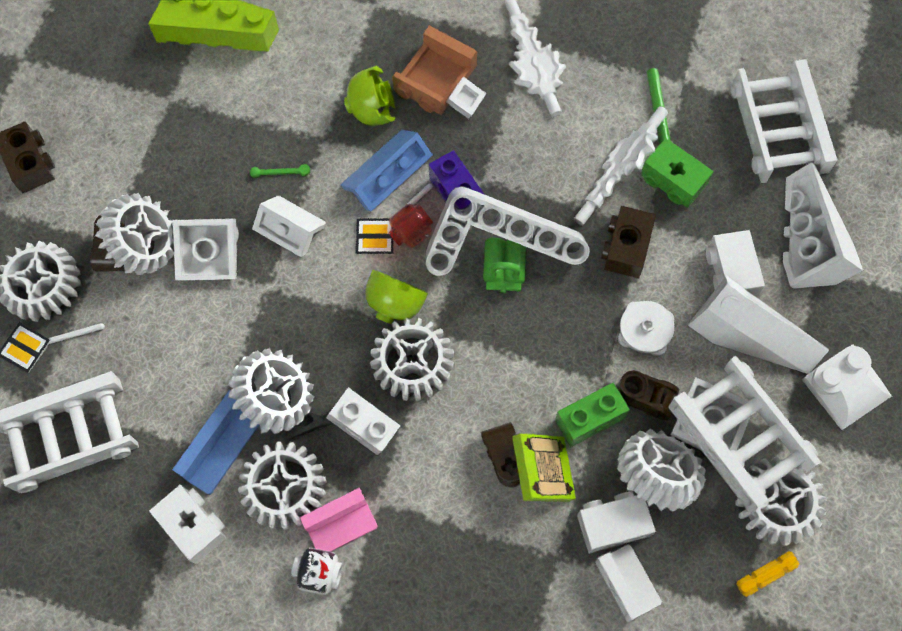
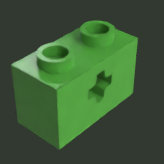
M665 138L655 149V153L651 154L644 162L641 176H643L649 186L653 188L658 187L667 193L668 198L677 205L682 204L688 208L708 185L714 171Z
M613 382L557 411L555 422L571 448L624 420L630 409Z

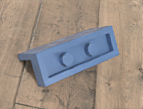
M401 130L350 175L341 186L344 190L353 192L362 206L371 212L432 156V153L418 132Z
M230 390L172 469L180 477L208 495L213 493L260 426L258 424L254 428H250L251 420L249 418L239 420L243 412L241 409H232L233 404L237 400L228 397Z

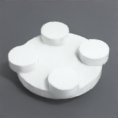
M652 301L631 302L622 315L618 341L623 347H630L637 352L661 356L666 352L667 345L674 334V316L662 305Z

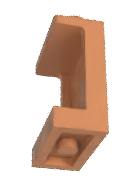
M429 25L423 33L424 44L401 74L395 72L392 76L393 88L401 98H410L418 102L423 110L429 113L434 111L442 115L449 105L446 101L463 77L468 79L477 66V51Z

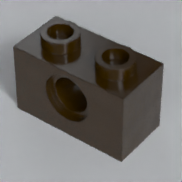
M621 205L618 216L612 215L608 232L613 233L611 242L605 241L601 259L606 260L604 270L640 278L656 214ZM620 239H630L634 244L625 245Z

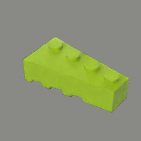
M161 0L148 23L156 42L166 43L167 41H172L184 45H191V43L207 44V47L230 46L233 49L265 52L269 51L279 31L274 11L240 0Z

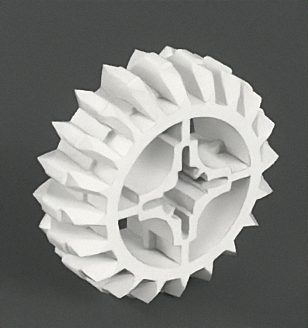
M139 193L132 194L131 196L126 194L109 202L108 206L101 211V218L96 223L101 229L97 231L95 236L103 239L98 248L107 249L108 253L105 259H115L114 268L124 265L125 273L135 271L136 275H142L146 272L151 274L157 271L158 268L161 269L166 266L168 260L174 256V236L171 228L173 220H168L167 218L170 210L162 211L160 209L161 201L152 204L150 196L141 198ZM127 214L125 227H120L122 215ZM155 241L153 252L149 255L150 243Z
M38 241L35 247L27 242L26 249L23 251L15 247L16 255L14 257L5 255L8 263L7 265H0V271L3 273L0 275V302L13 315L15 314L25 320L30 318L36 322L39 321L41 316L44 319L50 320L51 311L62 315L59 308L62 304L71 307V302L68 300L69 296L78 297L77 291L74 288L81 286L80 280L77 278L81 275L80 270L76 266L75 259L69 256V253L64 248H58L56 244L51 242L46 245L44 242ZM54 263L58 265L59 274H53L48 269L47 264ZM18 287H23L26 290L28 300L19 298Z
M419 317L416 319L415 325H410L408 318L404 320V326L401 327L394 321L392 323L393 331L391 332L383 328L382 334L385 339L376 338L375 345L378 348L371 349V356L375 358L370 362L371 368L376 370L373 374L375 380H382L380 386L383 390L391 387L390 393L393 397L397 396L400 390L405 401L409 398V392H414L415 399L418 401L421 399L420 391L425 390L428 397H431L433 395L431 386L433 385L436 389L441 390L443 384L440 379L449 380L450 373L447 370L454 368V362L450 360V358L454 357V350L448 348L451 344L450 339L442 338L443 330L441 328L433 331L434 325L431 321L423 327L422 319ZM409 338L421 339L420 341L414 344H410L404 341L405 339ZM394 347L400 358L395 363L396 367L391 371L387 366V358ZM433 347L437 352L438 360L431 371L424 359ZM406 355H417L418 362L412 363L411 360L408 363ZM411 373L417 374L421 377L420 379L416 380L402 379L406 375Z
M270 348L265 349L262 353L258 350L254 351L250 356L244 357L239 362L240 364L233 369V377L229 380L228 384L233 388L229 392L228 397L237 400L233 404L232 409H241L243 412L239 420L249 418L251 420L250 428H254L259 424L261 433L267 432L271 428L273 434L279 433L282 430L289 431L294 425L300 424L304 420V415L310 412L311 407L309 404L313 402L315 397L309 393L313 390L314 384L306 382L310 373H302L300 370L303 363L295 365L292 362L293 355H288L284 358L282 350L276 351L273 354ZM252 374L256 379L254 381L256 385V391L254 393L251 386ZM288 389H289L290 394H291V405H290V406H289V404H288V401H289V398H288V395H287V390H288Z
M649 429L646 433L639 431L636 435H632L625 442L617 459L619 461L617 470L621 472L620 480L628 483L627 490L635 491L637 499L643 498L647 500L648 506L656 504L661 511L666 507L673 512L677 508L684 510L693 501H696L706 481L704 477L706 469L700 466L702 459L694 456V449H688L684 441L679 442L674 436H666L662 430L657 434Z
M276 442L275 451H272L268 445H264L265 455L261 457L259 453L253 452L252 456L256 460L255 464L253 465L250 462H245L244 467L250 471L249 474L243 473L239 475V479L247 483L238 487L240 494L247 495L240 502L244 507L250 506L247 511L250 517L258 515L257 522L260 525L265 524L269 519V527L276 529L279 520H281L282 528L287 530L290 526L289 519H293L294 523L300 526L302 522L299 515L309 513L310 510L308 508L310 505L316 509L320 508V502L314 499V497H324L326 494L324 489L317 487L326 483L324 476H317L324 470L323 466L315 464L317 460L315 454L306 456V447L302 446L296 451V445L293 442H289L286 450H284L281 442ZM286 461L302 466L306 470L307 477L300 478L299 475H290L286 467ZM274 464L272 475L269 478L260 480V483H258L263 472ZM283 475L289 486H285L286 490L282 491L281 494L275 485L277 483L280 484L278 481L282 479ZM307 487L301 500L289 508L293 494ZM258 493L275 495L276 502L279 504V510L270 509L262 505Z
M779 456L771 459V463L767 459H762L759 462V467L752 465L748 468L750 476L760 477L781 462ZM799 465L782 477L791 481L797 488H789L783 483L782 479H779L765 489L769 499L752 513H749L746 509L738 514L740 519L750 518L751 522L746 525V529L751 530L754 527H758L759 530L756 533V538L762 539L768 533V543L774 545L778 539L782 546L790 545L791 540L795 544L803 542V536L807 538L813 536L814 531L812 528H819L822 525L818 517L824 516L827 511L819 506V504L826 502L827 497L817 494V491L823 488V484L817 483L814 485L811 480L815 477L814 472L805 475L803 473L804 469ZM778 496L779 498L783 496L784 499L793 497L784 505L781 504L779 506L777 503L769 505ZM803 498L805 509L803 517L798 523L795 517L798 515L795 506L796 502ZM739 499L735 501L736 506L745 507ZM764 513L776 515L780 523L784 522L785 526L773 523L765 517Z

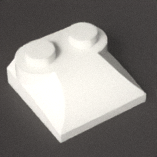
M236 219L173 220L175 280H222L237 278L236 242L239 232L236 227Z
M854 344L818 366L802 379L841 430L892 397L871 367L869 354L864 349L854 346Z
M695 377L687 396L689 398H696L712 387L713 384ZM726 392L703 408L702 415L709 424H717L749 400L731 392ZM750 417L723 435V442L730 451H737ZM677 419L671 435L701 450Z

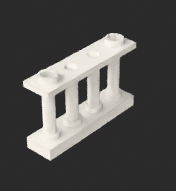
M807 60L794 61L789 73L784 77L748 82L745 68L739 69L734 81L731 82V94L733 98L738 100L753 153L752 169L755 174H759L761 183L768 181L774 170L773 168L811 162L815 165L819 174L829 173L837 162V157ZM788 88V90L793 91L794 101L755 106L752 96L754 92ZM794 112L796 115H800L801 126L762 131L759 121L760 117ZM803 138L808 141L810 149L807 152L770 157L766 145L768 142Z
M735 356L724 367L728 376L696 398H689L685 392H682L672 400L668 408L749 513H752L769 500L765 495V489L797 466L801 465L807 473L821 463V461L817 457L818 453L815 447L809 441L803 440L757 383L751 368L745 362H740ZM737 385L749 401L717 424H709L702 415V409ZM758 411L770 427L737 451H730L723 442V435ZM779 438L791 454L760 477H751L744 468V462Z
M110 371L0 410V432L8 434L17 475L3 479L4 486L18 491V493L30 492L38 488V483L111 457L112 459L125 458L131 454V450L139 448L138 441L132 436L127 435L123 437L113 402L115 393L123 391L120 379ZM96 400L101 404L111 441L92 448L82 409L85 407L84 404ZM66 411L70 413L80 452L61 459L52 420L55 414ZM35 422L39 423L48 464L30 470L21 431L24 425Z

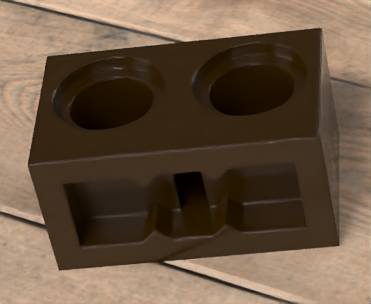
M26 121L0 132L1 157L12 182L22 194L55 180L51 169L55 168L54 162L49 153H43L41 148L45 145V142L38 129L33 131Z

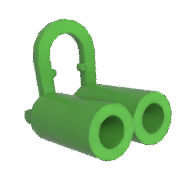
M501 238L486 239L483 280L486 282V290H501V293L521 291V284L525 282L526 246L510 240L505 241Z

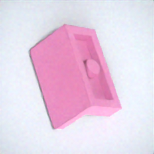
M360 488L300 517L315 548L330 552L372 532L378 527Z

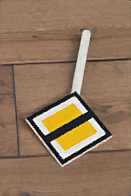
M431 183L426 185L392 218H357L356 254H394V223L433 188V185Z
M19 322L0 349V357L29 373L49 344L104 329L105 325L100 323L46 338Z

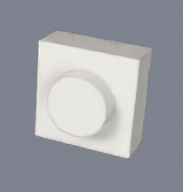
M463 77L446 103L469 119L486 93Z

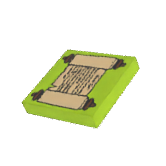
M523 433L512 436L523 501L569 502L576 500L565 437Z

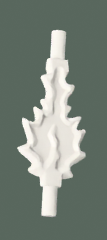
M505 0V5L510 14V24L513 28L510 34L518 40L519 45L516 48L520 50V52L516 51L513 53L518 61L509 62V66L519 75L514 83L528 87L527 92L529 94L538 93L541 99L545 100L551 117L558 116L562 111L555 97L557 94L555 88L563 84L558 77L565 70L566 66L565 64H559V52H551V44L541 48V41L536 40L537 27H528L529 20L525 17L524 13L520 12L516 0Z
M659 106L647 123H643L637 131L633 130L628 138L617 141L616 148L607 156V161L603 164L602 168L605 169L604 175L593 184L594 190L585 198L586 203L574 217L576 223L581 226L585 224L595 209L601 207L605 197L611 196L615 184L622 180L623 175L629 176L635 168L642 170L646 158L655 153L653 143L658 139L656 135L657 128L668 114L665 108Z

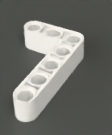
M458 187L452 190L448 196L426 249L425 258L427 269L433 275L443 276L449 273L453 268L470 225L573 265L586 261L590 250L582 234L575 230L469 188ZM459 198H467L471 201L469 207L463 210L457 209L454 203ZM488 209H495L499 213L494 220L489 221L483 218L484 212ZM517 220L526 222L525 228L521 231H513L511 229V225ZM447 226H455L459 229V232L453 237H447L442 233ZM551 231L554 233L550 241H539V237L543 232ZM571 243H581L578 251L574 253L567 252V247ZM438 253L447 256L446 261L441 264L434 263L431 258Z

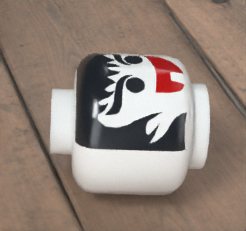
M308 548L302 557L296 556L291 575L297 577V586L300 590L326 595L330 593L332 588H338L343 563L338 562V557L334 552Z

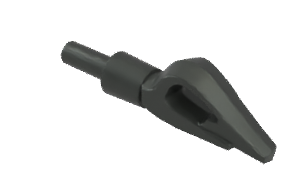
M313 412L304 415V420L295 427L288 437V441L325 426L333 425L334 423L326 418L330 412L323 416ZM308 418L313 420L308 426H301Z

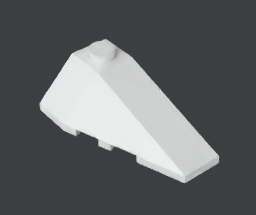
M811 162L786 177L785 209L791 215L790 226L784 227V237L790 238L789 251L783 252V264L790 287L795 289L837 285L863 271L855 246L815 165Z
M727 276L688 323L689 327L713 344L809 374L829 351L824 345Z

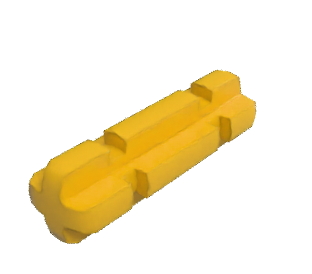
M788 551L777 557V560L774 559L753 571L751 576L748 574L738 580L736 583L743 596L748 597L759 591L758 588H764L783 577L785 573L798 568L799 562L795 555Z

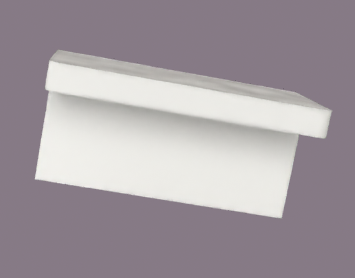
M276 196L260 204L252 229L302 257L307 253L313 235L324 229L326 222L281 196Z
M625 545L612 553L608 552L595 561L627 622L661 605L662 601L631 545Z

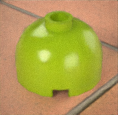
M378 66L355 74L349 82L347 97L344 98L348 113H353L357 120L369 126L383 125L395 120V117L390 116L389 106L395 109L393 92L388 80L383 82L379 76L384 72ZM385 106L384 110L379 113L378 109Z
M372 270L365 289L367 303L377 312L376 318L392 324L394 319L404 321L406 318L412 319L419 313L428 295L424 290L376 270Z

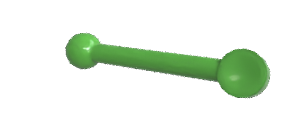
M302 164L299 168L260 170L258 167H252L249 174L252 178H258L260 175L281 174L307 176L310 173V167L306 164Z

